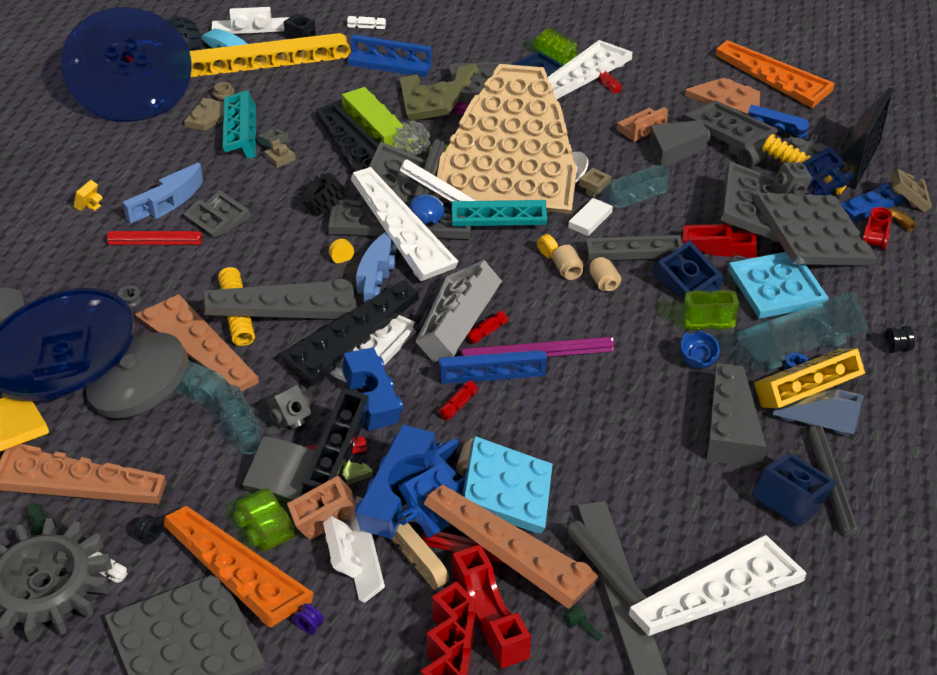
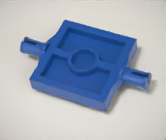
M442 462L399 486L398 489L406 500L408 508L397 515V520L406 516L399 523L406 525L414 519L421 525L428 538L450 526L451 523L424 505L427 496L441 485H445L462 495L461 491H463L464 486L462 483L465 481V476L455 482Z

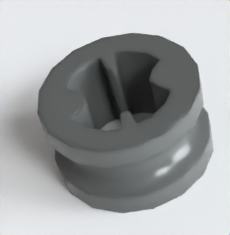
M124 286L117 293L119 304L124 308H133L141 303L140 289L136 286Z

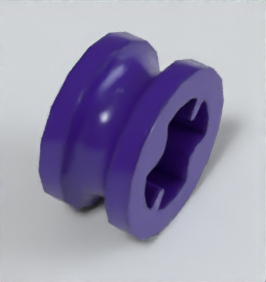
M307 603L303 604L300 607V611L295 612L292 616L295 625L310 635L314 634L317 627L321 626L324 622L322 614L314 606Z

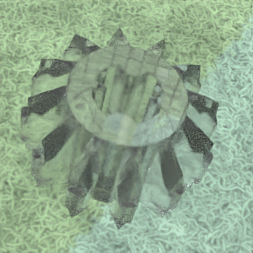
M411 120L409 124L403 122L401 129L396 128L398 133L392 136L395 148L419 158L422 151L427 152L425 147L431 144L428 139L431 135L422 123H416Z

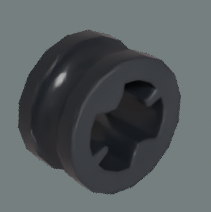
M146 514L137 522L134 535L138 539H143L145 543L151 544L161 535L163 522L159 519H154L150 514Z

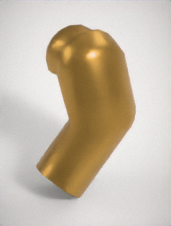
M892 207L887 208L892 213L891 222L894 219L908 232L915 230L917 223L907 214Z

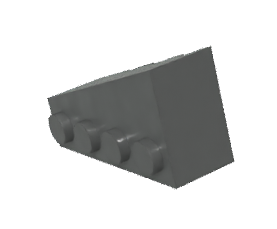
M717 363L713 383L706 461L762 468L766 443L744 366Z

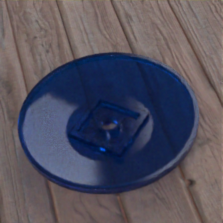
M116 7L96 12L86 17L74 27L62 49L61 70L64 82L71 95L86 110L111 121L132 122L145 120L169 111L183 97L191 78V55L182 35L167 20L143 9ZM123 56H130L133 60L125 63L121 58Z
M75 288L40 297L10 314L0 323V395L20 401L47 400L77 391L99 379L119 362L132 342L135 332V321L128 304L118 295L106 290Z

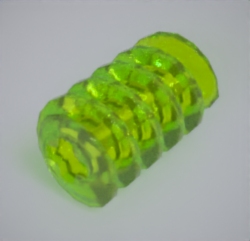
M552 28L545 29L534 41V48L537 51L543 52L563 65L577 56V43L559 34V32L554 31Z

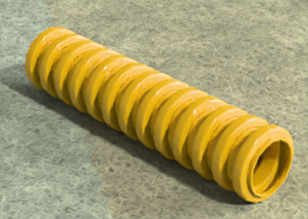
M774 134L769 135L762 146V152L765 153L767 151L769 156L774 155V159L777 160L779 158L781 163H803L813 177L812 181L816 180L819 185L822 183L824 188H830L829 191L831 192L834 190L836 195L841 194L849 182L847 176L845 178L842 177L843 174H837L835 169L830 170L829 166L825 167L824 163H818L817 159H811L812 156H806L805 152H799L800 150L798 148L794 149L793 145L788 146L786 141L782 142L779 137L776 139Z
M227 267L219 272L220 289L243 288L240 273L236 268ZM227 316L233 343L237 346L250 345L255 339L250 316Z

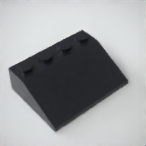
M889 87L858 119L856 125L850 127L848 136L843 139L841 149L837 150L834 161L830 162V170L835 169L837 174L841 173L843 174L842 177L845 178L847 176L849 178L846 187L856 190L881 143L893 88Z

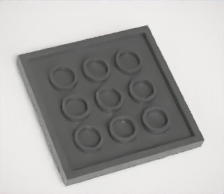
M729 162L725 174L720 220L728 225L743 228L752 234L756 233L774 242H779L753 201L757 193L778 194L772 186L775 178ZM806 190L804 195H816V193Z
M757 193L753 201L793 264L873 265L876 262L877 257L871 250V247L867 242L863 241L860 231L856 228L835 196Z
M214 574L104 615L127 675H248L265 668V661L230 589Z

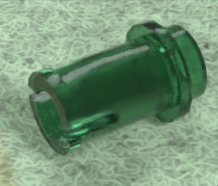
M34 503L27 507L29 511L25 510V516L34 526L33 532L37 536L42 535L45 519L52 517L46 514L41 504ZM52 518L53 523H54V526H55V528H56V522H55V520Z

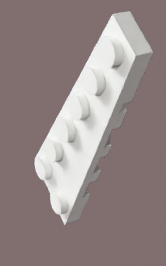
M598 40L547 77L548 82L552 85L556 100L598 78L600 73L609 72L617 67L624 66L626 62L632 60V52Z
M371 167L353 172L351 181L413 270L414 275L420 281L456 268L459 261Z
M765 535L631 606L629 616L650 636L801 583L805 580L807 573Z

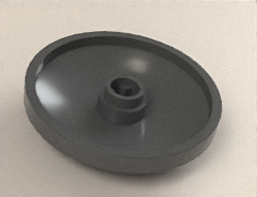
M154 332L132 338L113 349L98 363L87 383V398L99 414L108 418H125L142 413L160 403L178 386L187 369V352L181 342L175 336L168 333Z

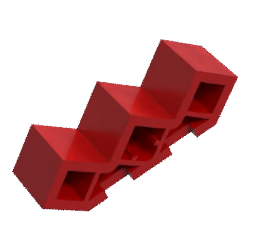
M456 581L432 596V620L438 626L427 632L426 637L427 656L433 663L422 669L421 675H469L476 624V600Z

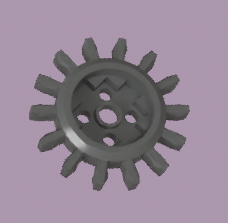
M52 518L45 519L42 535L29 537L27 530L21 524L15 526L18 543L10 548H6L0 543V613L3 614L0 618V637L5 639L15 624L20 622L25 623L24 631L28 641L35 642L39 623L51 620L55 629L61 635L67 633V622L64 615L73 608L89 618L94 614L90 602L84 598L87 592L108 594L110 588L107 579L91 575L113 569L109 553L88 558L104 548L98 533L78 544V540L84 534L78 521H74L63 536L56 535V528ZM43 579L50 580L46 586L35 587L36 583Z

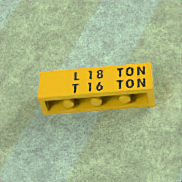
M858 348L838 349L756 381L754 385L762 408H780L863 375L865 371Z

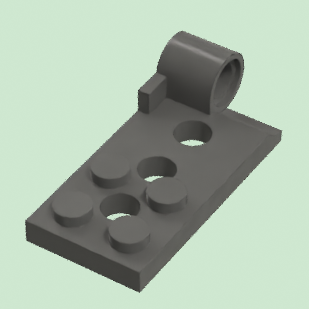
M716 100L684 114V122L702 120L705 127L709 129L710 136L728 143L729 152L736 155L738 161L745 167L750 168L768 159V152H762L764 144L762 140L771 134H776L777 128Z

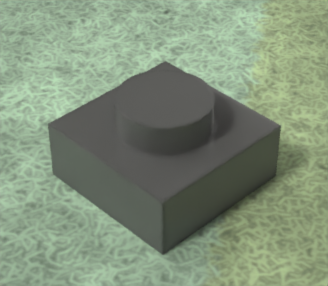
M277 128L257 135L259 144L270 149L271 142L280 139V144L289 141L288 133Z

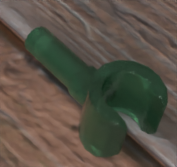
M574 606L565 611L566 615L563 617V620L569 628L580 625L582 629L586 630L598 642L603 638V635L586 620L585 612L580 606Z

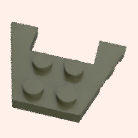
M477 64L459 66L454 81H441L428 86H419L421 80L418 74L400 77L406 114L409 120H420L450 114L462 97L461 91L463 88H467L470 85L471 76L477 75L479 71Z

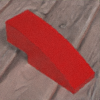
M728 224L683 226V244L690 240L701 252L715 256L746 259L757 257L756 233L752 234L747 230L732 231V226Z

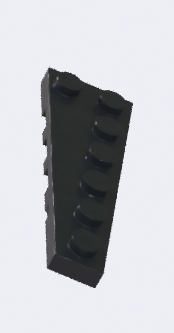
M336 103L316 109L319 121L351 170L356 172L369 168L379 144Z
M403 280L281 354L283 363L312 386L316 385L336 368V363L343 358L344 353L352 352L360 343H367L374 331L385 328L393 319L397 318L419 299L418 291Z

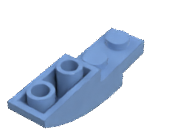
M196 163L159 179L160 186L124 201L123 207L126 220L131 224L149 215L157 219L183 204L203 183L201 164Z
M384 232L371 244L358 266L356 274L357 293H363L364 303L381 294V287H378V285H383V278H389L390 270L395 269V255L392 254H397V247L387 232Z

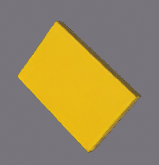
M26 390L0 399V451L49 433L47 424Z

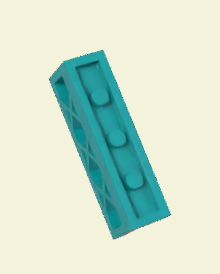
M249 90L224 97L223 149L225 152L242 148L247 158L256 157V105ZM235 125H238L236 129L231 130Z
M546 200L452 201V226L547 225ZM457 215L467 216V218H457Z

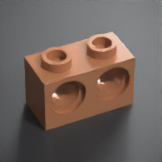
M336 476L287 503L296 527L311 540L325 533L323 522L330 516L342 522L354 517L357 502L348 485L339 476Z

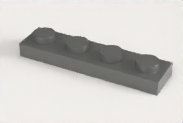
M681 235L586 238L588 261H593L598 257H604L608 260L666 258L683 245Z

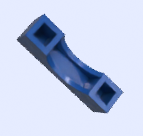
M403 425L398 435L395 434L393 436L390 450L387 456L382 457L379 471L375 478L372 477L370 479L364 499L359 500L356 505L355 516L358 519L361 531L393 539L400 525L399 522L403 519L397 520V515L403 512L401 499L393 493L394 487L404 477L428 470L437 452L434 432Z

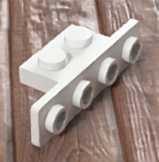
M270 7L230 9V20L212 21V30L214 28L221 29L232 34L284 32L283 21L290 17L271 18Z
M359 496L355 498L357 503L359 502V500H363ZM330 516L323 522L326 534L325 539L331 556V565L336 571L354 578L359 601L365 603L385 587L372 533L360 530L356 516L345 522Z

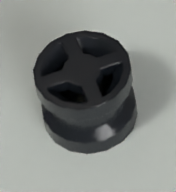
M902 326L901 329H896L895 327L886 329L885 344L889 352L896 353L900 349L904 351H912L914 349L915 336L910 326Z

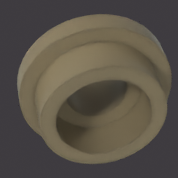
M227 82L216 84L213 90V96L219 100H224V97L234 95V89Z

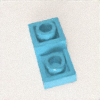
M214 28L201 36V39L212 48L248 44L236 35L221 29Z

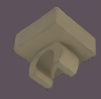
M280 139L272 141L271 149L264 151L265 158L276 168L296 160L295 153L286 144H280Z
M591 168L579 178V186L585 188L586 195L592 198L611 184V176L595 168Z

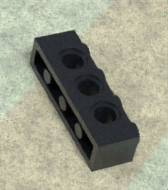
M342 387L302 482L303 495L336 476L342 478L369 412L368 395Z

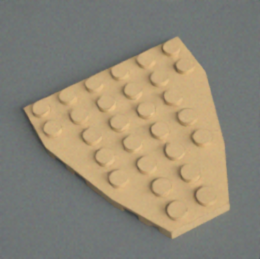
M498 65L494 70L493 76L484 83V88L480 94L475 95L459 122L458 130L455 135H452L448 148L440 156L437 173L439 179L476 201L546 200L547 212L572 214L577 169L573 160L562 109L555 98L551 83L548 82L544 67ZM434 192V196L437 197L441 202L452 203L451 201L445 199L444 197Z

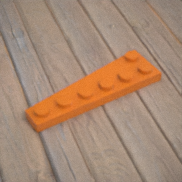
M727 40L716 48L715 56L811 108H814L834 90L835 83L731 41Z
M188 506L165 516L164 526L260 618L261 622L270 628L299 611L303 604H310L312 602L314 592Z

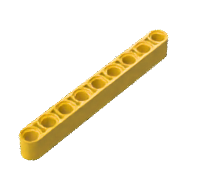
M337 33L170 54L167 57L166 63L169 76L172 79L197 77L198 75L205 76L238 72L239 70H254L261 67L270 68L280 65H295L302 62L311 63L319 62L320 60L327 61L347 58L351 53L347 37Z

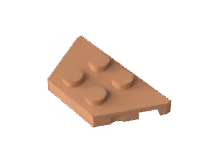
M720 78L685 90V96L705 104L716 100L747 115L751 104L760 106V91L752 89L750 86L736 83L731 79Z

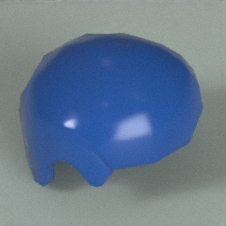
M428 194L415 196L408 207L424 225L431 221L436 225L445 214L443 203L437 197Z
M701 330L692 334L686 332L680 341L681 358L686 365L694 369L710 367L718 360L720 354L719 342L713 335Z

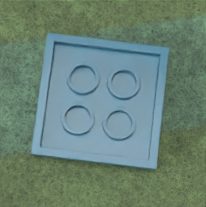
M786 252L729 263V273L759 319L827 305L828 296L806 264H793Z
M475 436L470 446L462 496L514 526L542 534L546 525L553 464Z

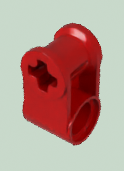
M876 207L871 210L868 225H866L863 241L867 242L868 245L881 247L882 250H886L892 219L890 210L884 207Z

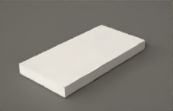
M399 315L382 330L374 331L367 343H360L353 351L374 347L378 357H382L385 365L417 332L413 328L415 322ZM342 358L336 363V368L329 375L346 382L342 373Z

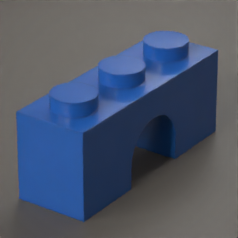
M371 347L344 353L342 373L349 389L365 388L370 390V392L362 393L369 396V412L364 422L367 430L370 431L399 423L400 413L403 412V403L401 398L396 396L392 378L390 376L387 377L382 357H378L375 348Z

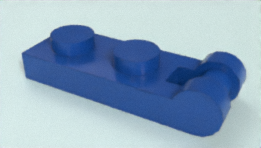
M751 104L748 111L749 116L777 128V132L792 133L796 138L804 139L807 137L809 122L806 119Z
M884 182L877 189L840 204L852 222L870 216L871 210L876 207L890 208L901 203L903 195L899 196L892 190V186Z

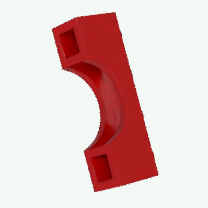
M477 545L453 553V578L476 600V622L500 668L503 669L530 659L531 635L519 613L511 614L505 606L495 581L493 566L482 546Z

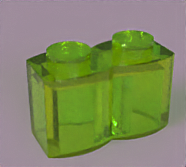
M717 290L711 293L707 291H690L685 293L682 315L685 328L703 330L709 327L715 329L735 327L739 307L736 292Z
M267 487L236 501L237 511L234 512L235 519L240 528H247V536L253 547L258 545L263 552H266L295 538L291 519Z

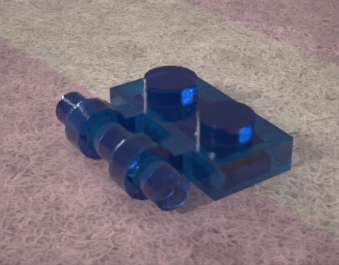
M831 146L802 162L813 177L808 188L812 185L817 188L811 192L812 195H830L831 191L846 186L848 181L853 179L851 171L845 173L840 171L845 162ZM831 175L833 180L826 183L823 179Z

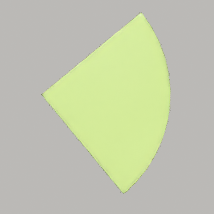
M349 460L342 478L349 485L373 476V471L364 463L361 465Z

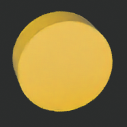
M544 234L537 239L539 251L551 259L553 252L558 248L555 239L549 234Z
M338 239L330 245L329 255L335 263L345 262L353 257L354 248L348 240Z

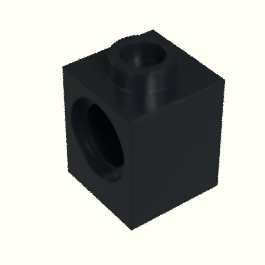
M296 13L283 21L286 39L316 36L315 20Z

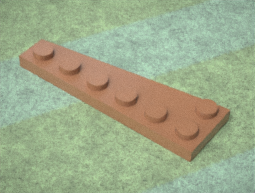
M179 294L135 314L136 320L152 333L162 332L175 336L185 348L188 358L195 361L198 367L210 373L213 378L235 394L259 383L258 376Z
M25 444L5 449L0 460V491L159 504L166 485L165 475L129 467L124 468L111 463L99 465L92 463L91 459L88 458L72 459L68 458L66 453L57 451L54 454L45 453L39 447Z
M441 485L430 493L424 502V505L568 609L595 584L599 577L586 563L574 561L445 485Z

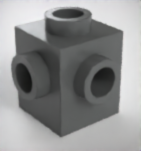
M783 163L772 186L778 194L792 193L804 195L813 177L803 163Z
M298 385L288 387L266 399L271 409L269 411L271 419L280 428L290 426L291 430L306 423L305 417L312 414L309 409V399L301 392Z

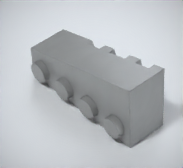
M485 260L446 277L415 341L433 362H439V358L453 357L456 354L457 349L501 284L502 280Z

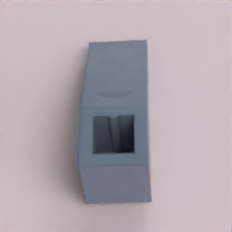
M834 389L816 393L783 407L775 408L773 415L779 416L780 419L788 422L795 420L804 422L810 427L820 425L833 429L835 433L841 435L854 434L858 425L864 395Z

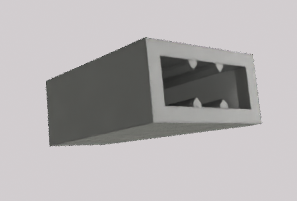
M702 120L651 125L649 143L661 168L706 150L707 142L710 141V131L705 127Z

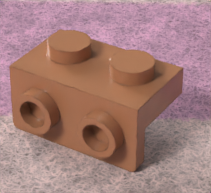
M665 107L657 111L651 108L645 109L617 122V130L635 142L650 135L651 125L667 124L668 109Z

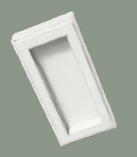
M592 198L569 221L568 228L589 236L612 213L613 206Z

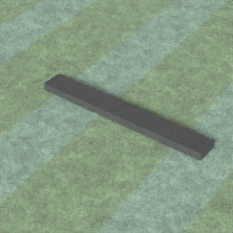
M606 501L578 505L577 512L582 524L634 582ZM596 567L632 675H667L654 636H648L629 616L630 605Z

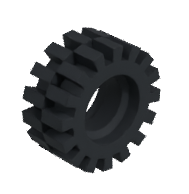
M322 173L320 177H314L315 180H310L308 185H304V190L300 191L299 198L312 215H320L321 212L324 214L328 208L329 210L333 209L332 206L334 204L337 205L339 203L338 200H342V195L345 191L334 174L326 173L325 175V173Z

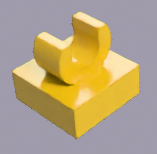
M90 180L76 192L74 208L82 211L87 206L89 209L96 211L101 206L99 202L103 199L97 193L98 184Z

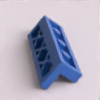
M354 34L351 37L352 53L347 59L348 65L407 75L418 74L420 77H427L432 67L431 46ZM358 42L364 43L369 49H358ZM378 45L384 46L388 52L380 53L376 47ZM398 48L403 49L408 55L400 56L395 50ZM417 51L426 53V60L419 59L415 53Z
M536 350L439 358L441 384L467 382L469 380L474 382L545 376L547 356L546 352Z

